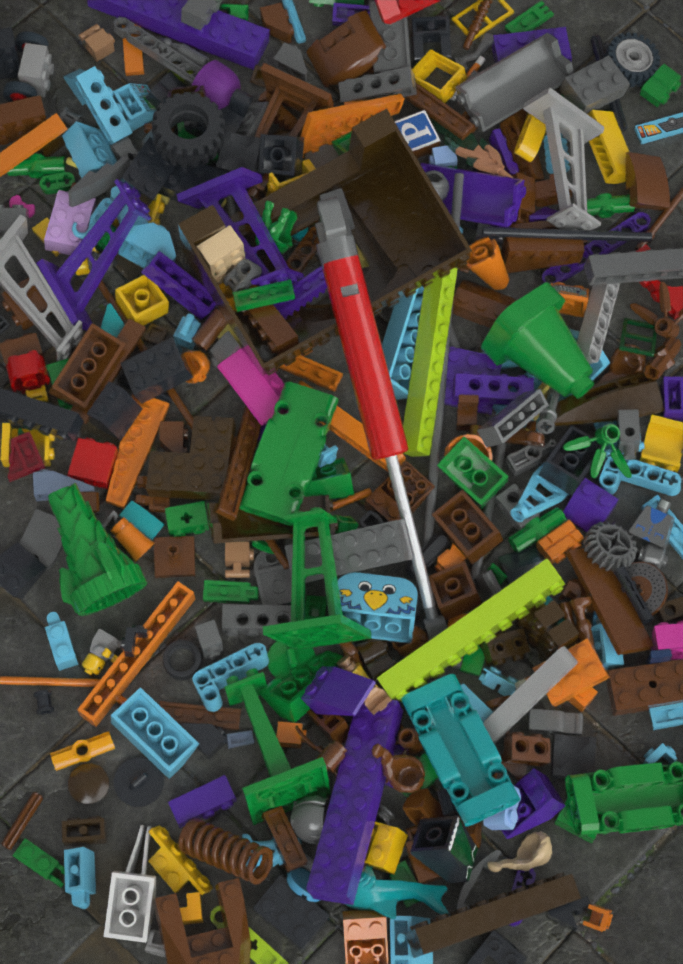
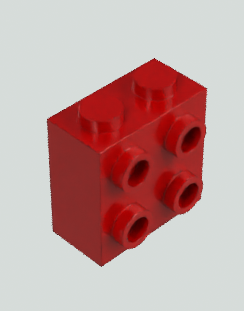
M78 438L68 477L91 486L108 489L118 456L117 447L110 442L99 443L92 438Z

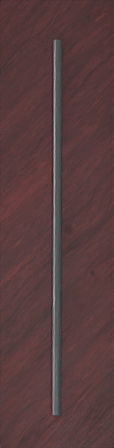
M461 173L454 175L451 216L458 228H460L464 174ZM452 310L430 451L428 480L435 488L426 498L422 547L433 537L434 532L432 513L436 509L439 467L437 465L440 462Z

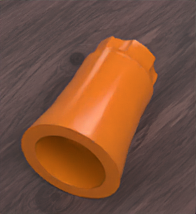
M125 517L110 530L130 554L134 562L140 559L155 544L131 522L129 523Z

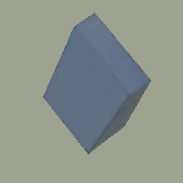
M252 730L226 735L228 749L254 744Z

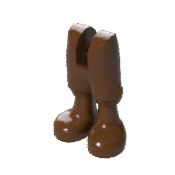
M582 597L570 600V602L559 603V607L565 613L564 620L568 618L579 632L575 645L588 638L595 649L591 630L592 625L585 617V608L592 603L591 597ZM572 611L575 613L576 623L573 620Z

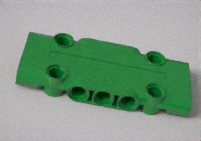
M293 382L284 383L278 402L274 406L272 418H269L253 459L252 471L248 476V482L239 509L284 525L293 526L284 520V515H290L292 511H299L304 501L306 489L310 487L325 446L326 434L329 431L330 423L339 401L337 397ZM287 410L288 413L280 414L279 411ZM322 421L325 425L318 426L316 423ZM254 480H260L262 482L260 485L252 484ZM292 492H298L300 496L293 498L290 496V494Z
M683 763L630 765L614 767L606 771L597 770L592 773L566 776L565 786L574 830L578 836L598 833L605 835L616 831L619 833H631L683 825V816L681 815V811L683 812ZM596 778L600 780L601 785L596 782ZM604 819L609 822V827L605 824Z

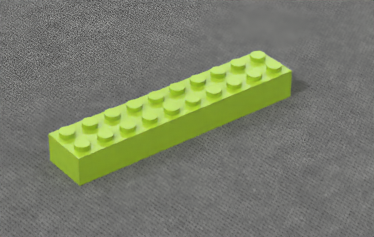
M548 558L377 677L378 681L391 699L401 701L406 694L427 685V681L434 677L436 679L445 673L444 669L451 665L453 667L462 661L461 657L465 654H473L479 649L478 645L482 642L488 643L496 637L495 633L510 628L513 625L512 621L517 618L520 620L530 613L528 610L536 606L537 608L547 601L545 598L549 595L555 596L563 590L562 586L565 585L564 581Z

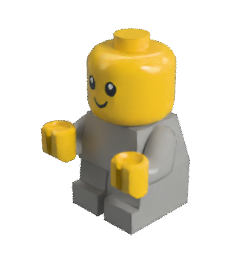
M99 629L92 640L91 653L87 654L82 662V666L85 668L84 672L92 675V673L98 675L105 666V662L111 659V662L114 663L118 658L114 651L121 647V642Z

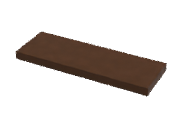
M585 548L569 550L566 555L587 596L591 597V604L617 655L650 650L654 645L626 593L622 592V586L610 569L606 572L604 567L599 568L597 563L592 564L593 559L587 558L588 552L584 551Z

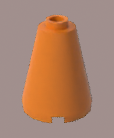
M482 238L470 245L472 252L466 266L494 290L506 288L509 283V276L496 240Z

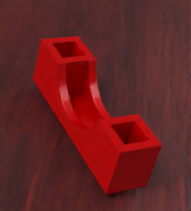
M645 244L644 246L636 250V252L650 250V247L647 244ZM659 280L640 281L641 286L647 288L651 293L653 300L660 303L659 290L661 282ZM667 286L671 302V311L667 312V315L671 316L673 320L679 317L678 314L683 309V286Z

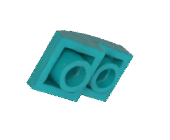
M132 500L119 515L121 518L125 517L129 523L131 522L150 540H153L164 526L161 521Z

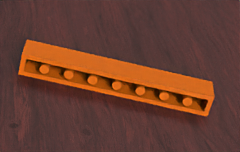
M177 581L143 625L144 629L148 630V638L136 637L134 657H126L123 650L77 709L82 718L93 726H98L195 601V594L192 590Z

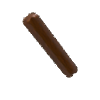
M37 792L32 793L2 841V846L9 850L14 847L42 802V795Z

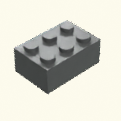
M607 56L565 77L559 90L569 102L588 114L591 110H597L623 97L630 83L610 56Z

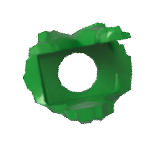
M267 200L261 218L282 255L292 246L291 230L297 220V213L287 208H282L278 221L272 223L270 216L274 203ZM255 235V241L258 246L260 242L257 236Z

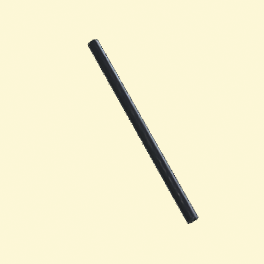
M482 227V236L652 241L651 232Z

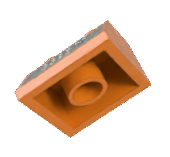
M561 282L551 283L565 299V303L559 313L584 317L589 298V289L580 285L569 286Z

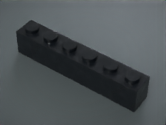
M0 388L1 419L12 425L20 424L27 430H38L46 436L54 435L62 441H75L84 423L78 412Z

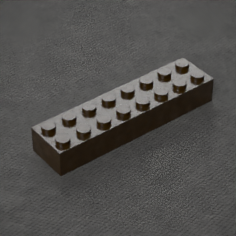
M564 872L547 878L546 882L545 879L527 885V889L526 886H522L507 892L508 896L506 892L488 899L489 903H487V900L474 903L469 906L470 910L466 906L450 912V917L446 913L430 919V924L426 920L410 926L411 931L405 933L413 958L581 899L573 875L565 876Z

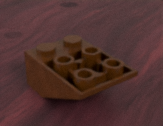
M405 461L400 466L413 514L435 486L409 462ZM390 476L365 499L364 505L366 511L369 510L378 514L383 523L401 520Z

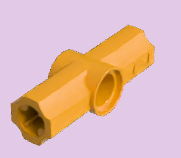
M108 731L87 740H78L73 745L52 752L50 755L54 767L58 771L79 762H87L92 757L115 749V746ZM87 747L88 751L85 755H78L79 748Z

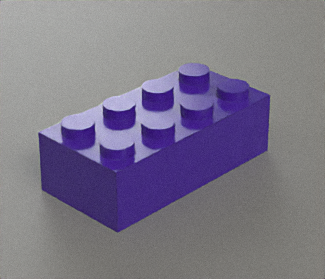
M566 27L493 35L492 51L494 62L497 63L547 32L558 40L561 55L572 62Z

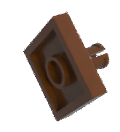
M194 536L154 538L155 578L195 577Z

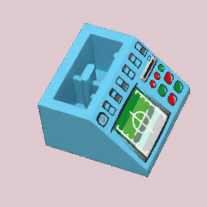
M129 83L113 91L114 100L122 107V114L125 120L128 119L131 123L132 131L143 126L145 123L153 121V114L157 111L145 99L150 92L147 85Z

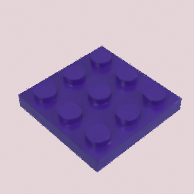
M449 346L444 405L457 407L458 402H453V378L456 373L467 371L470 374L489 373V375L497 376L501 372L502 364L497 366L486 354ZM469 384L471 389H478L475 384ZM489 385L490 390L497 391L496 386ZM478 403L477 412L491 415L494 404Z

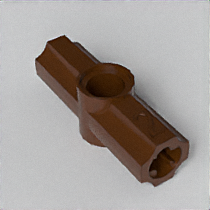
M667 338L660 347L655 349L654 356L645 366L644 374L647 378L656 380L665 370L675 364L674 358L682 345L679 339Z

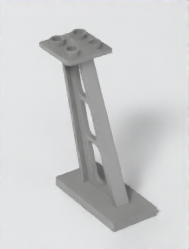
M549 87L525 102L523 107L524 110L546 126L560 211L547 217V221L555 227L564 230H593L601 226V222L587 213L584 144L602 134L604 126ZM560 133H562L563 138L570 142L571 156L563 150ZM564 158L571 163L573 185L567 179ZM569 189L574 194L573 204L570 202Z
M20 214L0 239V285L56 349L58 362L70 358L71 350L74 346H78L83 338L82 321L79 320L75 326L70 322L58 299L22 241L28 234L27 218ZM11 256H15L30 278L24 288H20L4 268ZM33 285L48 305L44 313H40L26 295ZM50 312L55 315L66 332L63 338H60L47 322L46 317Z

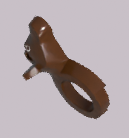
M531 420L525 428L522 427L504 443L544 447L545 437L543 433L536 431V421ZM470 425L469 434L480 437L477 430L482 425Z

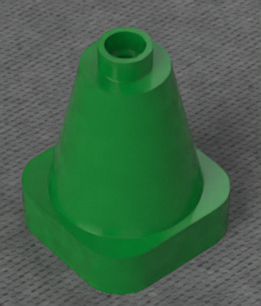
M546 282L512 303L499 315L483 341L481 349L497 366L510 360L562 396L566 397L572 393L576 399H579L594 385V382L589 378L593 369L559 313L565 303V299L549 282Z

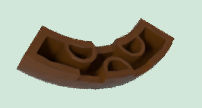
M428 788L412 793L403 805L406 815L414 825H418L420 819L444 817L440 803L431 795ZM481 822L465 826L477 848H480L482 839Z

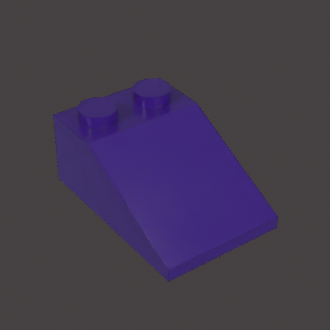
M322 666L316 672V676L311 684L306 687L301 699L315 714L355 716L376 682L337 667Z

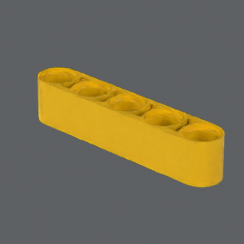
M530 113L527 115L514 149L515 154L528 162H531L537 155L546 131L545 124Z

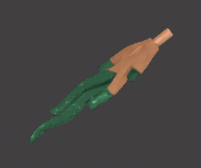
M429 117L434 129L446 135L444 143L455 154L466 158L467 164L493 175L513 178L504 170L505 167L502 164L498 151L483 138L480 139L479 146L471 132L462 141Z

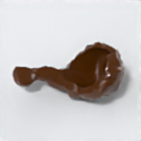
M626 344V345H624V346L639 348L638 346L632 345V344ZM618 347L611 356L609 372L600 377L597 384L642 373L646 365V356L622 351Z
M378 743L372 747V756L377 759L381 757L383 775L395 790L402 793H413L420 790L425 781V771L420 760L406 754L391 755L388 749L383 748Z

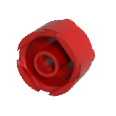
M32 350L27 354L13 355L8 358L6 369L11 389L17 393L16 390L22 391V394H26L25 390L27 389L31 391L41 388L46 382L47 385L49 384L50 378L45 359L38 351Z

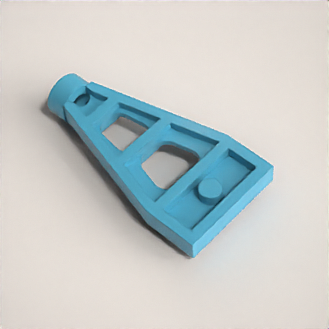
M544 463L533 473L518 504L510 512L512 518L517 522H522L524 519L562 502L569 495L538 475ZM540 483L553 495L549 497L543 496L536 490L537 485ZM530 495L539 504L534 507L526 499Z

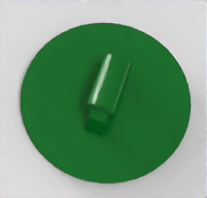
M276 641L268 652V668L275 678L280 677L282 679L290 674V670L294 668L299 670L306 666L307 661L316 657L313 648L294 650Z

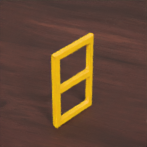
M482 0L476 1L451 18L466 36L469 31L458 18L472 9L479 11L478 5H480V2H483ZM498 0L508 12L493 22L487 16L483 18L488 25L481 29L479 34L475 35L474 40L514 14V10L504 0Z

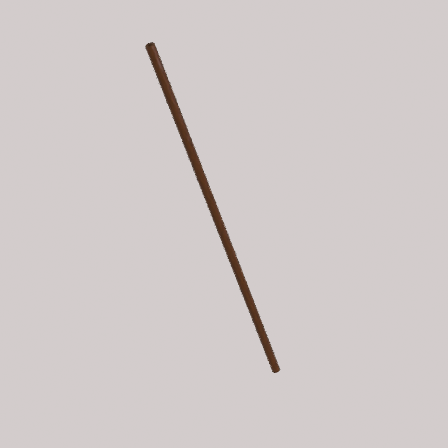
M101 280L98 285L99 290L107 302L112 304L123 323L126 324L128 321L127 317ZM140 339L136 346L140 352H143L148 348ZM175 389L168 390L167 393L190 428L193 429V416ZM265 540L284 570L289 569L288 560L275 540Z

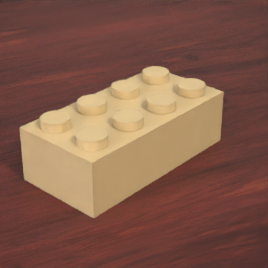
M231 225L197 246L200 255L218 285L222 284L225 276L241 260L245 259L244 244Z

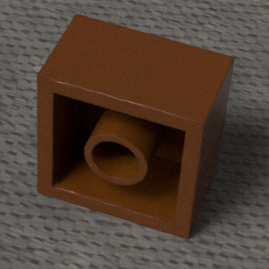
M465 561L428 576L438 607L445 620L483 604Z

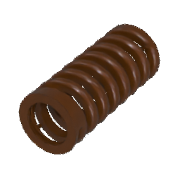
M199 818L189 820L180 833L178 845L181 853L196 858L201 862H206L210 866H215L245 881H250L252 884L261 883L271 870L273 853L270 848L259 846L256 842H250L247 838H241L237 834L233 835L230 831H224L222 828L215 827L213 824L206 823ZM199 828V831L194 841V845L192 846L193 836L196 830ZM262 854V861L259 867L253 872L254 868L256 867L259 861L260 855Z

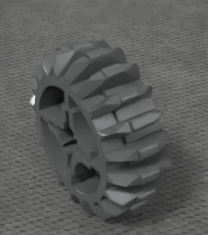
M608 521L594 524L585 535L583 544L585 545L584 551L588 552L587 558H592V564L597 563L599 568L604 567L606 572L610 569L614 572V570L621 566L629 567L637 553V548L635 547L637 542L633 541V535H628V530H623L622 525L616 526L615 522L610 524Z

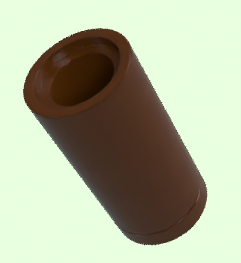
M215 309L192 337V340L205 351L209 349L228 325L223 314L218 309Z

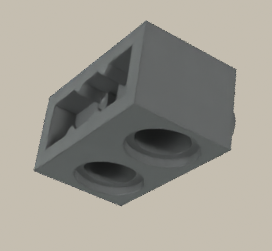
M513 484L496 496L495 504L514 528L520 531L525 528L529 521L539 517L540 513L530 516L522 522H517L512 518L510 512L518 504L524 492L523 488H518L516 484ZM515 497L517 502L512 503L507 498ZM526 499L534 507L536 506L534 502L531 503L528 499Z
M215 620L195 626L204 659L214 660L219 658L224 653Z

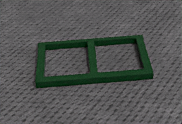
M624 318L619 350L653 357L657 336L655 324ZM627 324L653 329V335L648 337L626 332ZM625 337L651 342V351L624 346Z

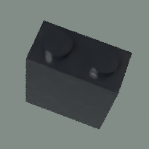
M109 381L88 411L87 416L93 426L121 441L143 408L123 388Z

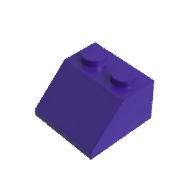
M584 478L563 513L567 520H571L575 526L587 533L594 524L603 523L608 519L619 499Z

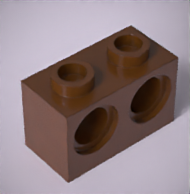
M512 732L510 736L504 738V763L536 767L550 764V739L543 738L541 734L524 736L522 732ZM515 744L519 746L520 751H517ZM534 746L538 748L539 753H536Z

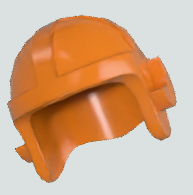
M186 351L184 356L194 377L186 382L192 384L203 382L210 369V362L207 356L201 351Z

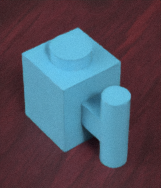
M188 313L186 317H182L173 335L174 339L180 346L193 350L195 342L192 340V337L200 329L201 323L192 314Z

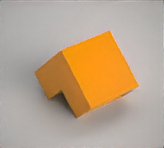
M200 892L187 893V907L180 908L183 924L204 923Z

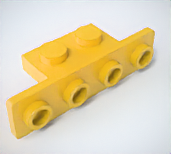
M159 825L148 831L161 847L148 862L174 893L180 891L188 881L193 884L201 895L213 889L209 879L200 873L196 868V864L191 859L181 853L179 845L172 840L165 828Z

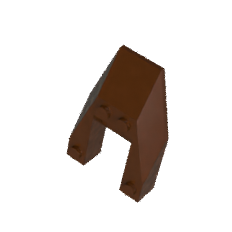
M239 878L215 885L225 928L186 937L176 893L153 900L167 964H250L251 939Z

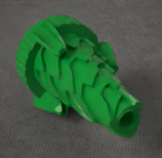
M76 483L48 495L51 509L60 526L57 530L61 536L69 570L66 568L59 569L60 590L64 603L72 605L75 613L80 616L90 615L130 598L146 586L147 581L139 564H135L117 548L113 538L107 534L100 521L96 519L89 502L84 501Z

